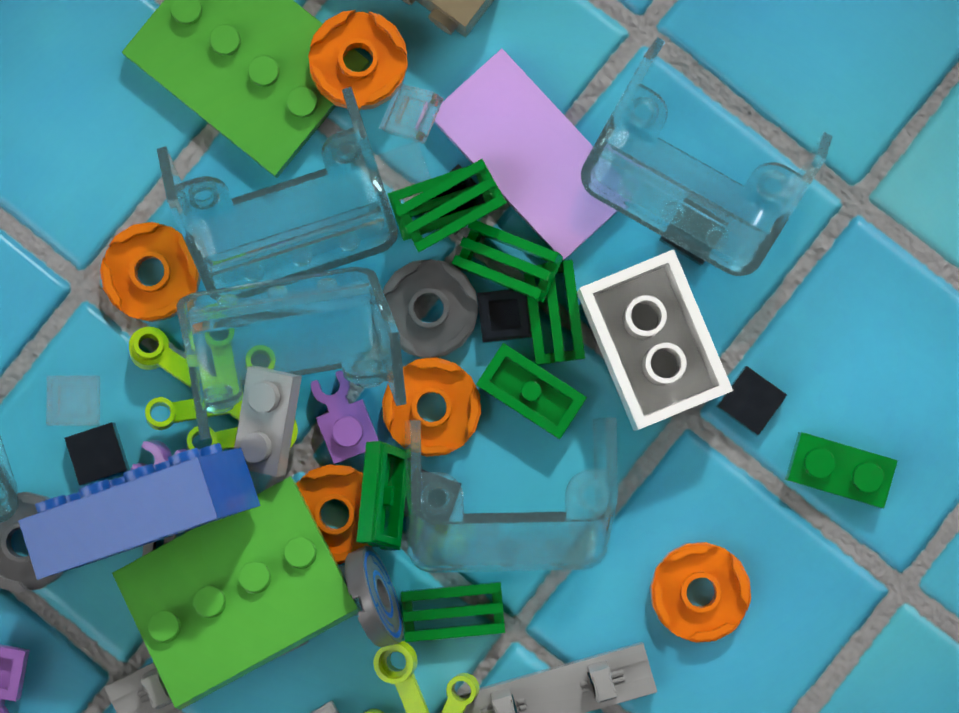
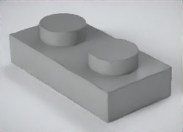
M259 366L247 367L234 449L242 448L249 471L274 477L286 475L302 376Z

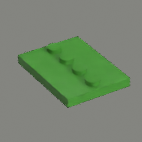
M164 0L122 51L123 55L275 178L279 177L336 107L320 94L310 74L308 57L313 35L322 26V23L294 0ZM355 49L348 51L344 57V64L354 72L365 71L370 65L369 61Z
M291 476L258 493L260 506L194 528L112 572L176 709H184L361 611L356 600L352 599V595H349L347 582L299 487Z

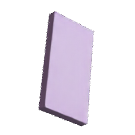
M502 48L429 114V118L472 164L483 159L505 200L551 250L563 256L562 261L569 257L636 195V192Z

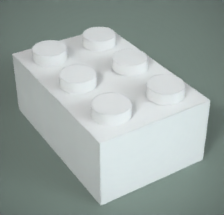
M674 249L585 285L577 291L579 301L634 431L733 391Z

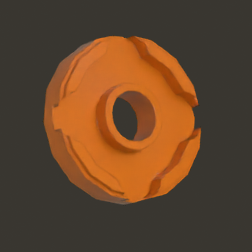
M355 10L343 11L326 20L313 35L308 55L311 78L320 94L335 106L353 111L374 109L391 100L403 85L408 67L406 43L397 27L382 15L369 11L368 13L355 12ZM355 48L365 49L373 59L371 66L362 72H354L348 69L344 64V57L348 51Z
M155 222L135 224L117 234L109 244L110 247L106 251L105 258L103 257L100 267L103 290L111 303L129 317L148 322L167 320L185 310L197 295L202 277L199 255L190 240L173 227ZM147 259H159L164 266L162 280L153 286L142 284L138 277L139 266Z
M438 357L417 359L402 367L388 382L382 400L383 420L392 438L407 451L425 457L447 455L464 446L476 431L481 415L480 393L471 376L456 363ZM427 393L439 394L446 402V412L438 421H425L418 413V402Z
M329 464L310 470L296 484L337 564L345 563L349 553L356 551L358 548L369 546L368 544L356 542L363 473L351 466ZM333 499L344 502L349 509L348 522L338 529L326 526L321 517V510L324 504Z
M707 542L685 543L668 552L656 566L650 584L652 607L660 622L676 636L695 643L717 641L732 633L744 618L751 601L750 578L741 561L725 548ZM696 578H707L714 587L713 599L704 606L692 605L687 598L688 585Z

